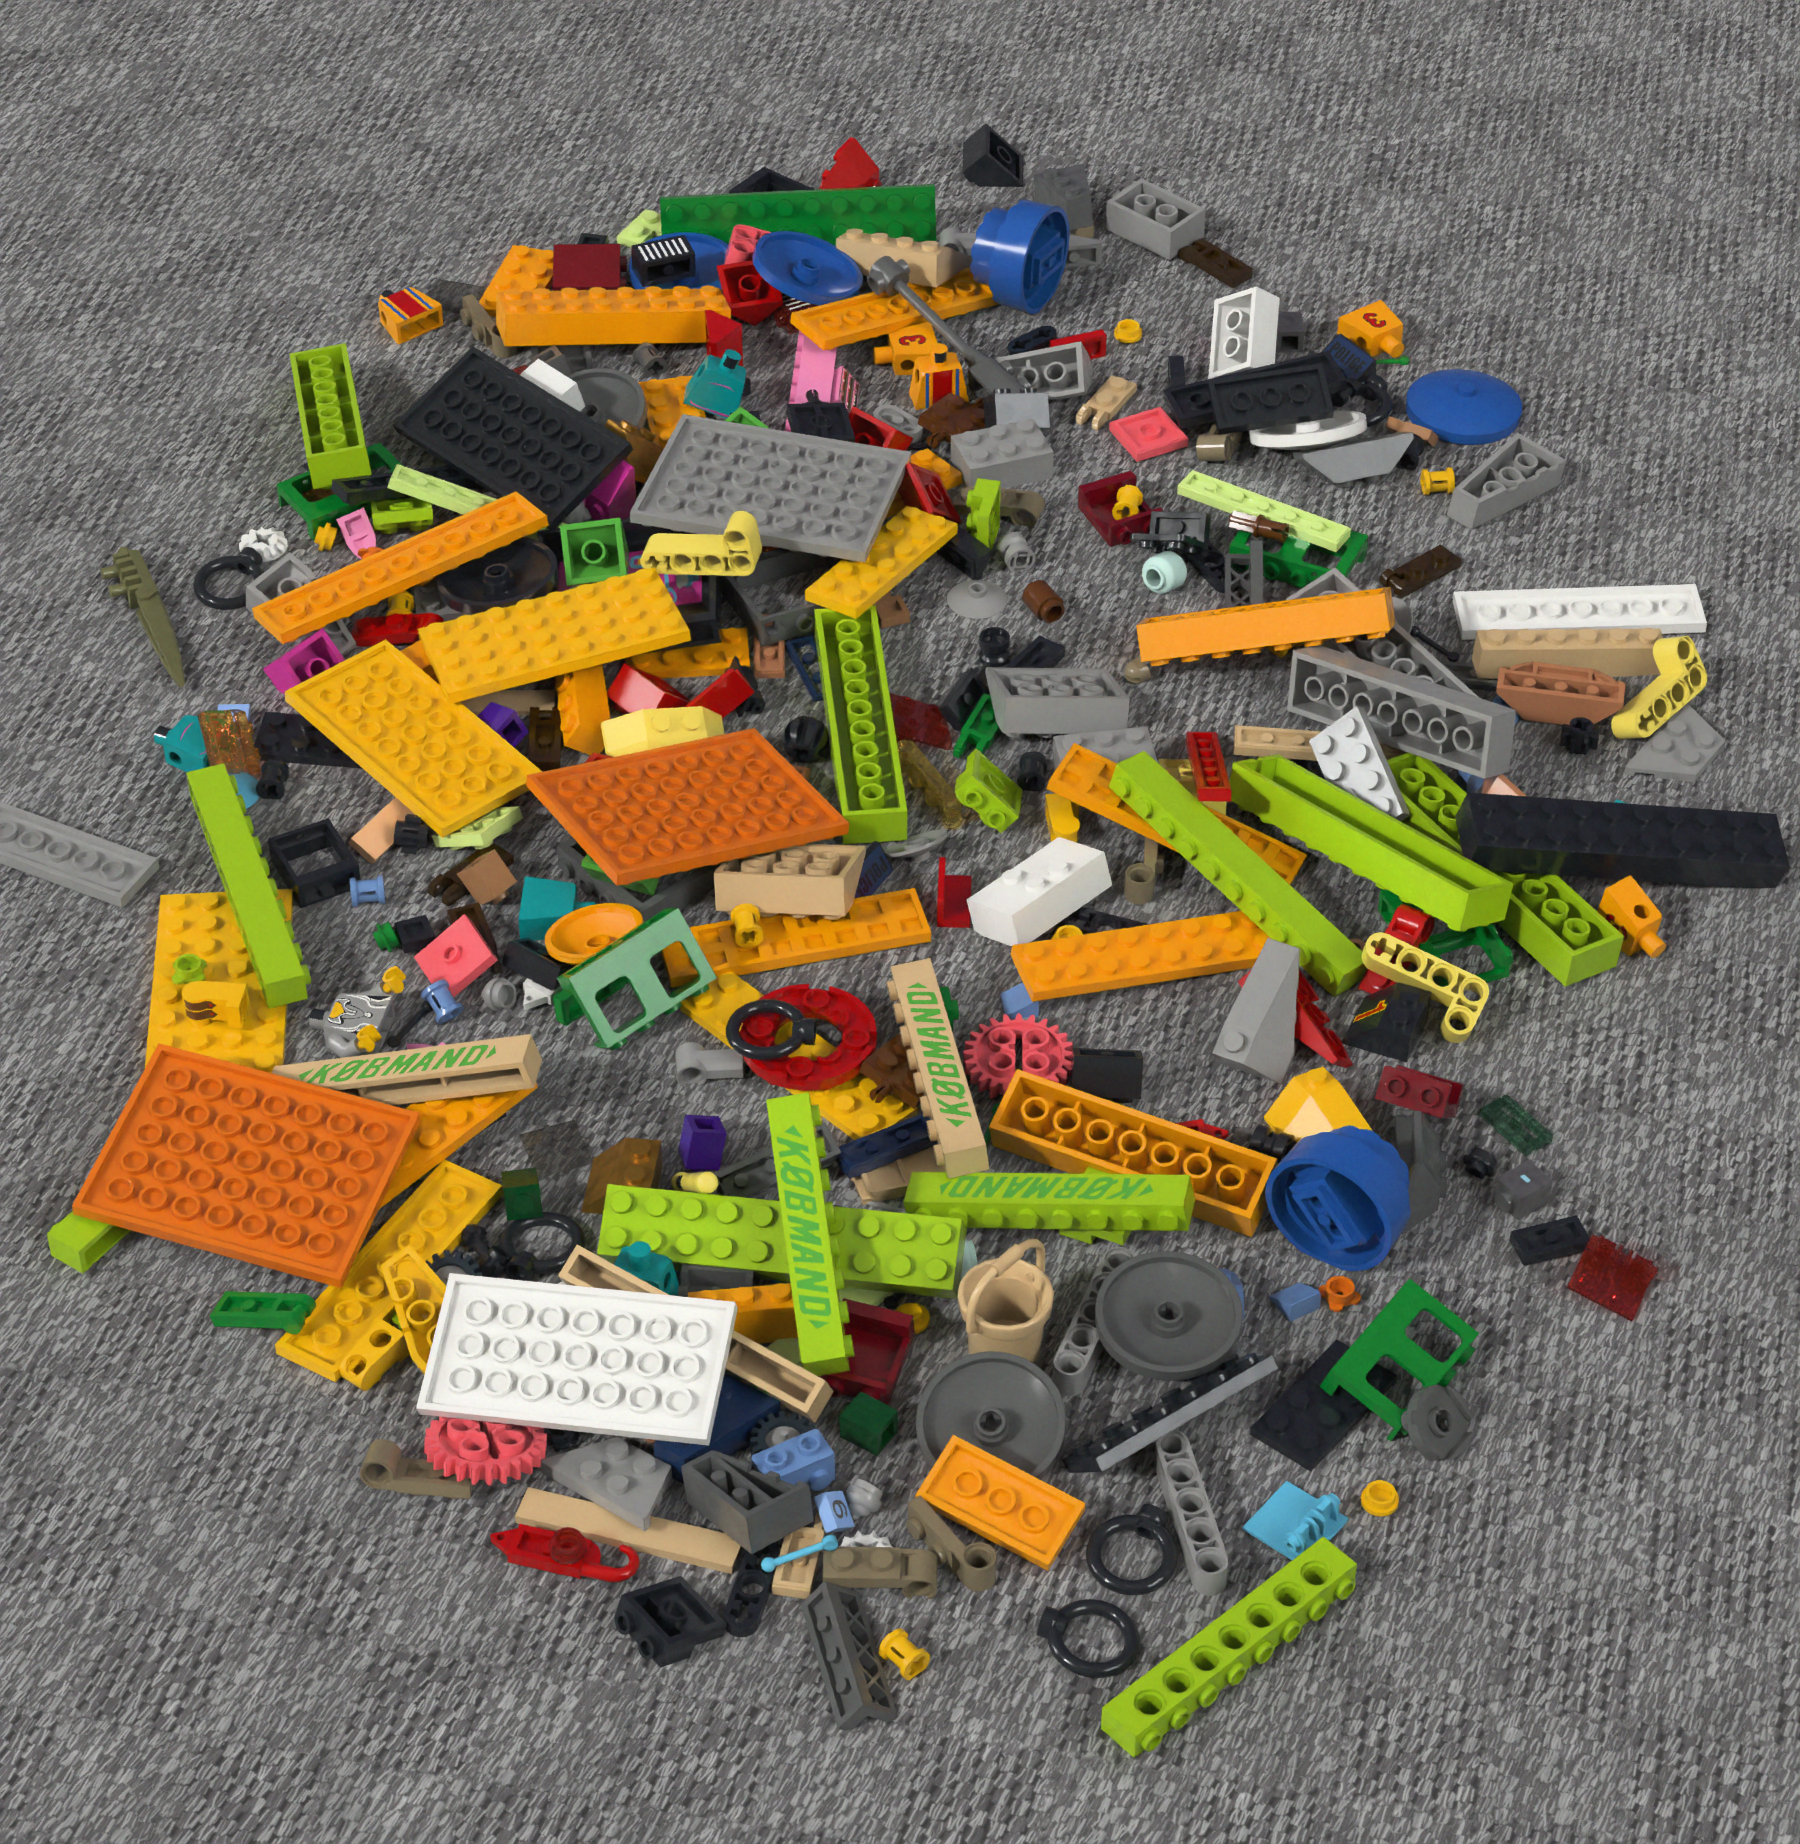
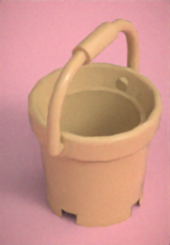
M1028 1239L1019 1245L1014 1244L999 1258L983 1261L969 1269L960 1281L957 1299L963 1320L966 1322L969 1354L995 1351L1014 1354L1032 1363L1034 1361L1036 1363L1039 1359L1043 1328L1051 1316L1054 1290L1049 1277L1043 1273L1045 1271L1046 1253L1044 1244L1038 1239ZM1030 1248L1036 1249V1266L1020 1259L1024 1256V1252Z

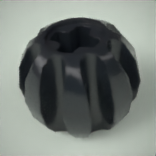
M798 716L786 726L782 742L788 756L799 762L811 763L824 756L829 746L830 737L826 725L817 720V718Z

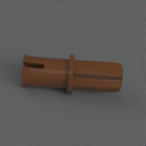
M1233 511L1229 517L1230 528L1251 533L1254 538L1262 536L1284 543L1287 535L1278 533L1276 530L1289 533V524L1266 519L1262 514L1254 516Z

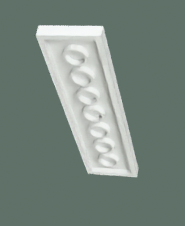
M1696 584L1458 591L1453 594V605L1461 640H1475L1477 630L1660 628L1662 634L1702 633L1706 632L1707 626Z

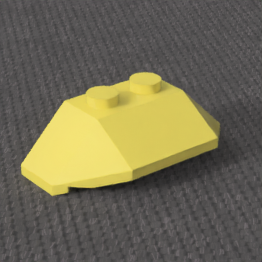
M703 706L642 709L601 723L605 753L612 757L725 734L722 715Z

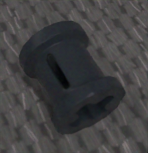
M1413 434L1414 439L1396 464V468L1415 470L1419 464L1418 456L1423 453L1425 443L1420 436Z
M1037 751L1026 752L1019 759L1022 771L1018 775L1017 785L1022 791L1040 792L1046 785V778L1043 774L1047 769L1046 756Z
M269 759L262 765V778L257 782L256 792L262 799L280 800L285 793L284 782L287 781L290 775L289 766L281 760Z

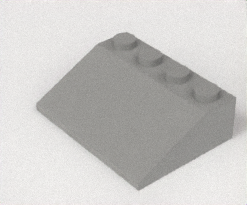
M986 667L985 674L996 723L1007 736L1023 737L1024 734H1036L1040 737L1051 738L1055 734L1068 735L1127 729L1130 698L1107 669Z

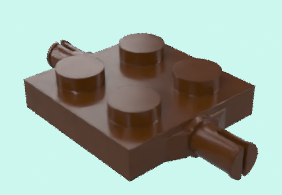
M948 393L921 413L918 424L932 433L927 438V444L929 446L932 445V448L944 441L951 443V435L985 429L983 398H979L975 403L970 404L964 401L962 397Z
M899 1033L865 1059L859 1072L873 1080L877 1085L875 1089L870 1091L871 1100L873 1101L876 1098L875 1103H880L884 1098L891 1095L915 1109L920 1105L919 1097L924 1096V1094H917L913 1073H916L917 1069L910 1070L906 1050L911 1048L910 1046H903Z

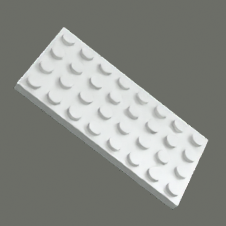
M450 1273L416 1409L420 1415L709 1446L738 1307L736 1302Z

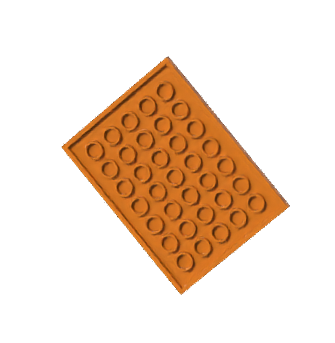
M755 728L527 775L526 786L616 886L629 885L632 882L659 878L676 872H687L703 866L718 865L721 862L734 859H745L752 855L775 852L788 847L803 846L806 843L830 840L837 836L846 835L849 831V822Z
M158 1043L72 1205L73 1214L342 1288L421 1122L420 1113Z

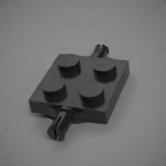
M811 389L806 392L808 402L787 404L786 415L791 432L855 443V435L845 403L820 401L818 392L813 389L812 393Z

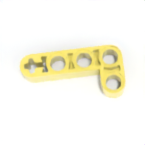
M736 511L731 515L723 535L653 534L646 544L640 563L644 569L655 567L658 574L748 576L755 570L762 552L757 521L752 514L746 511Z
M1690 637L1662 638L1655 642L1653 656L1661 675L1613 716L1611 728L1616 738L1626 740L1650 736L1704 689L1707 683V673L1696 646Z
M1379 932L1371 935L1366 941L1361 956L1365 967L1396 983H1403L1430 991L1432 1000L1449 1007L1440 1026L1442 1037L1452 1043H1461L1467 1040L1488 998L1489 987L1487 983L1480 977L1389 934ZM1377 948L1383 950L1380 956L1374 954ZM1395 954L1397 955V958L1395 960V963L1392 964L1390 963V961L1392 960V957ZM1410 961L1416 965L1418 970L1415 972L1406 971L1401 963ZM1432 977H1444L1448 981V986L1441 987L1436 985ZM1464 991H1474L1479 996V1000L1469 1001L1464 996ZM1457 1019L1462 1021L1466 1029L1461 1031L1455 1030L1450 1025V1020Z

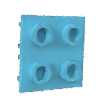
M1286 1481L1242 1527V1530L1293 1560L1323 1536L1330 1541L1349 1521V1518L1339 1513L1341 1502L1335 1494L1322 1495L1318 1500Z

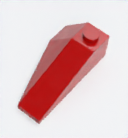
M850 137L833 156L836 162L832 169H825L819 189L881 186L879 168L855 138Z
M1299 968L1295 1037L1333 1065L1344 1068L1352 1066L1353 1063L1339 1036L1331 1029L1325 1028L1324 1024L1330 1022V1019L1326 1012L1321 1011L1312 1003L1313 1001H1318L1319 997ZM1251 970L1238 981L1241 988Z

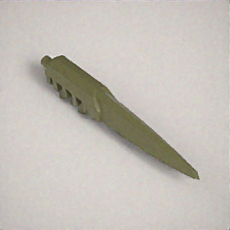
M121 547L118 553L112 554L113 566L100 569L101 577L103 580L116 578L117 582L120 583L108 586L110 597L125 595V599L129 602V608H138L136 614L155 652L177 686L182 687L185 685L181 654L170 617L140 551Z

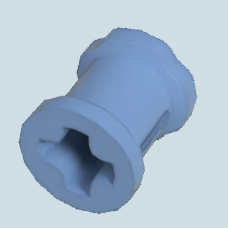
M378 875L376 879L358 881L355 878H350L352 907H358L359 903L379 901L380 904H386L383 875Z
M446 979L429 985L421 993L422 999L428 1001L436 1013L435 1020L438 1024H442L460 1015L464 1009L463 1005L457 1003L448 989L449 983Z

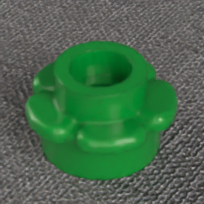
M389 921L382 925L377 923L376 927L378 930L372 934L380 950L387 948L390 953L393 952L392 949L400 945L393 927Z

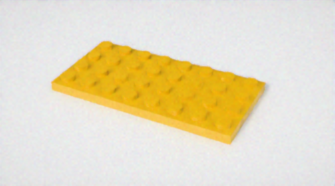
M655 567L640 569L635 573L620 577L613 576L593 584H582L562 592H551L546 596L531 600L524 599L517 602L516 605L509 607H493L485 612L462 615L454 620L432 623L427 627L418 629L421 644L449 704L691 641L690 630Z
M386 639L285 691V701L414 814L421 817V820L442 838L529 791V788L526 786L527 775L542 772L461 702L449 704L441 685Z
M277 889L278 897L275 898L276 900L282 899L285 907L286 918L284 922L290 920L292 925L293 890ZM226 892L160 895L145 1068L158 1043L272 1073L274 1066L284 1065L287 1004L268 1009ZM195 954L204 959L207 967L203 969L205 981L247 984L250 1007L242 1029L229 1028L228 1021L211 1019L194 1021L186 1016L182 989L187 984L177 985L172 982V975L175 974L173 963L179 956Z

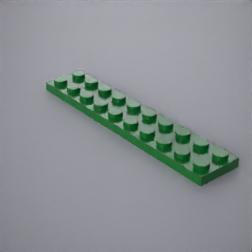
M934 184L660 197L662 235L678 232L700 233L718 238L729 244L734 226L742 224L768 232H800L815 236L833 245H836V238L846 233L849 229H861L866 234L886 233L891 238L911 237L915 242L937 241Z

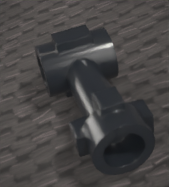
M476 1224L468 1225L464 1228L461 1237L465 1243L464 1249L469 1253L475 1251L480 1257L478 1264L483 1277L498 1278L505 1270V1265L508 1263L510 1256L500 1247H489V1242L485 1238L487 1231L483 1227Z

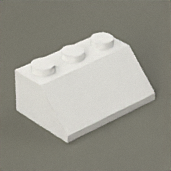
M1256 286L1215 300L1208 379L1275 364L1279 297Z

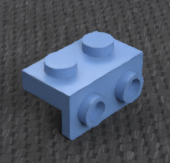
M818 1429L810 1430L756 1453L751 1457V1462L757 1472L765 1475L769 1471L779 1473L780 1480L793 1485L801 1481L809 1484L810 1490H823L831 1481L835 1480V1453Z

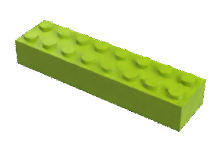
M346 343L290 353L306 458L313 489H331L333 479L372 475Z

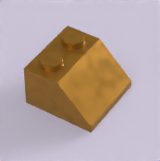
M608 419L604 427L630 442L633 451L624 461L634 467L635 480L645 484L663 451V447L654 441L656 436L647 429L641 427L638 431L636 426L622 419L621 423Z
M626 1137L593 1158L581 1212L603 1214L607 1184L658 1189L663 1168L661 1140Z

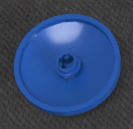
M793 231L771 232L758 240L753 252V264L766 282L780 292L810 304L824 305L855 297L859 294L863 283L862 272L849 255L837 249L835 245L808 234Z
M692 232L670 233L646 241L651 242L685 235L695 252V277L651 286L660 287L661 289H673L675 286L700 289L702 286L710 285L720 288L722 291L717 273V265H724L728 247L726 242L709 235ZM631 256L629 261L630 281L635 289H645L646 287H642L632 270Z
M1464 369L1440 370L1418 378L1407 392L1405 406L1406 413L1413 424L1433 430L1440 440L1465 445L1492 443L1509 436L1518 427L1522 414L1521 399L1511 386L1494 376Z

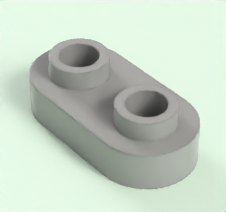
M881 405L874 410L873 417L912 437L911 443H916L922 439L923 427L918 424L919 419L894 405Z

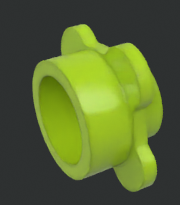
M195 954L179 956L173 963L175 974L172 975V982L181 985L193 981H205L203 969L207 967L206 961Z

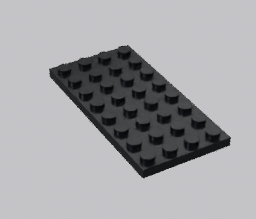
M474 346L393 424L397 433L497 497L502 498L513 492H518L547 515L549 526H546V528L550 531H553L633 451L630 442Z

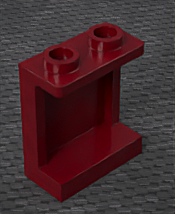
M554 244L553 291H561L563 288L589 290L593 287H601L606 290H617L619 287H627L626 277H621L622 272H627V256L621 255V244Z
M1132 471L1078 487V508L1110 547L1129 544L1131 542V533L1149 534L1151 511H1163L1161 507L1151 510L1143 500L1141 505L1138 506L1139 514L1119 520L1114 519L1112 510L1118 502L1117 492L1119 488L1125 485L1136 486L1137 477Z
M1396 1065V1068L1384 1066L1375 1099L1415 1111H1421L1422 1113L1439 1118H1455L1465 1084L1401 1065Z
M843 1298L842 1301H847L850 1323H844L845 1335L851 1334L855 1356L848 1357L850 1371L818 1377L825 1380L834 1391L831 1397L839 1398L842 1395L855 1398L861 1391L888 1405L915 1336L913 1315Z

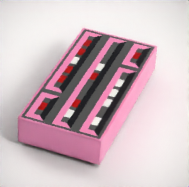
M843 365L834 370L830 403H845L849 415L853 406L857 408L860 384Z

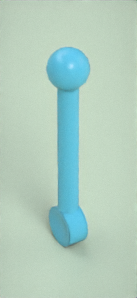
M827 1535L820 1543L774 1559L766 1557L762 1560L761 1567L766 1572H772L778 1565L823 1549L833 1551L838 1547L837 1537Z

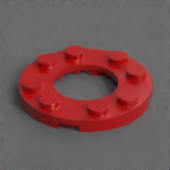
M809 984L786 986L774 990L758 1000H781L798 1008L805 1018H818L828 1021L842 1035L840 1045L829 1056L824 1058L818 1056L817 1060H810L804 1056L793 1058L786 1056L776 1060H755L743 1056V1059L755 1074L771 1085L803 1091L830 1090L860 1074L859 1070L863 1061L875 1052L877 1045L875 1019L869 1008L861 1000L839 988L829 986V990L810 989ZM761 1013L746 1019L739 1033L744 1041L752 1045L761 1047L775 1046V1036L778 1030L791 1020L776 1013Z

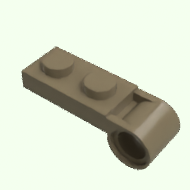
M470 294L462 297L463 309L460 310L461 319L464 325L472 327L475 339H481L486 347H489L497 357L509 358L516 355L518 346H504L496 323L474 295Z
M1214 421L1208 435L1198 436L1196 451L1199 461H1230L1243 431L1218 435Z
M973 486L961 487L953 501L957 513L966 515L971 513V508L967 507L966 502L969 489L973 490ZM1001 488L1000 516H1010L1015 526L1019 524L1032 529L1045 508L1044 498L1034 491Z
M1145 837L1144 863L1130 865L1125 871L1124 896L1133 904L1150 902L1154 896L1156 874H1163L1164 854H1157V852H1164V845Z
M378 1439L369 1445L360 1469L361 1480L371 1488L394 1490L399 1493H410L416 1496L431 1495L451 1499H470L475 1486L471 1484V1478H465L457 1482L456 1474L445 1477L444 1469L434 1470L433 1463L427 1462L425 1459L401 1457L400 1448L394 1442L387 1439Z
M921 1495L908 1502V1520L906 1521L908 1531L915 1540L922 1539L926 1543L928 1550L937 1556V1565L944 1564L970 1590L985 1591L990 1589L996 1582L997 1556L994 1548L983 1542H975L965 1546Z
M837 1547L833 1551L824 1550L823 1582L826 1581L844 1588H902L904 1596L908 1599H912V1596H927V1599H931L937 1594V1556L926 1549Z

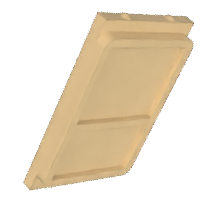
M932 1146L863 1173L851 1180L855 1184L862 1205H865L871 1201L879 1202L905 1196L912 1172L946 1171L944 1165L937 1166Z

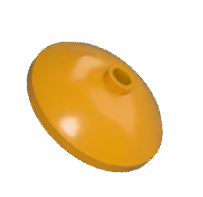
M601 903L577 909L561 917L548 929L545 935L547 952L551 957L560 962L578 965L644 922L643 917L634 907L620 903Z

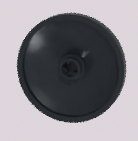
M522 537L511 542L508 546L497 548L486 553L481 558L470 560L459 565L454 570H448L437 575L436 585L439 597L444 604L458 612L473 615L485 612L493 607H509L516 605L517 602L524 599L531 600L546 596L556 585L559 570L556 556L548 546L539 541Z

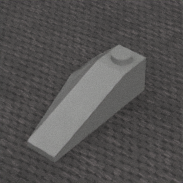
M1081 341L995 358L999 363L1007 360L1014 369V375L1012 376L1016 380L1022 377L1026 378L1032 388H1037V393H1048V399L1059 400L1086 395L1092 383L1090 356Z
M289 552L246 586V608L253 613V607L316 580V576L310 568ZM342 619L327 624L323 628L342 656L356 647V642ZM314 630L310 633H307L299 637L297 640H295V642L300 643L302 640L317 632L318 630Z
M1267 938L1225 1020L1212 1052L1218 1063L1282 1085L1295 1055L1294 1037L1295 1023L1297 1021L1296 999L1299 983V948Z

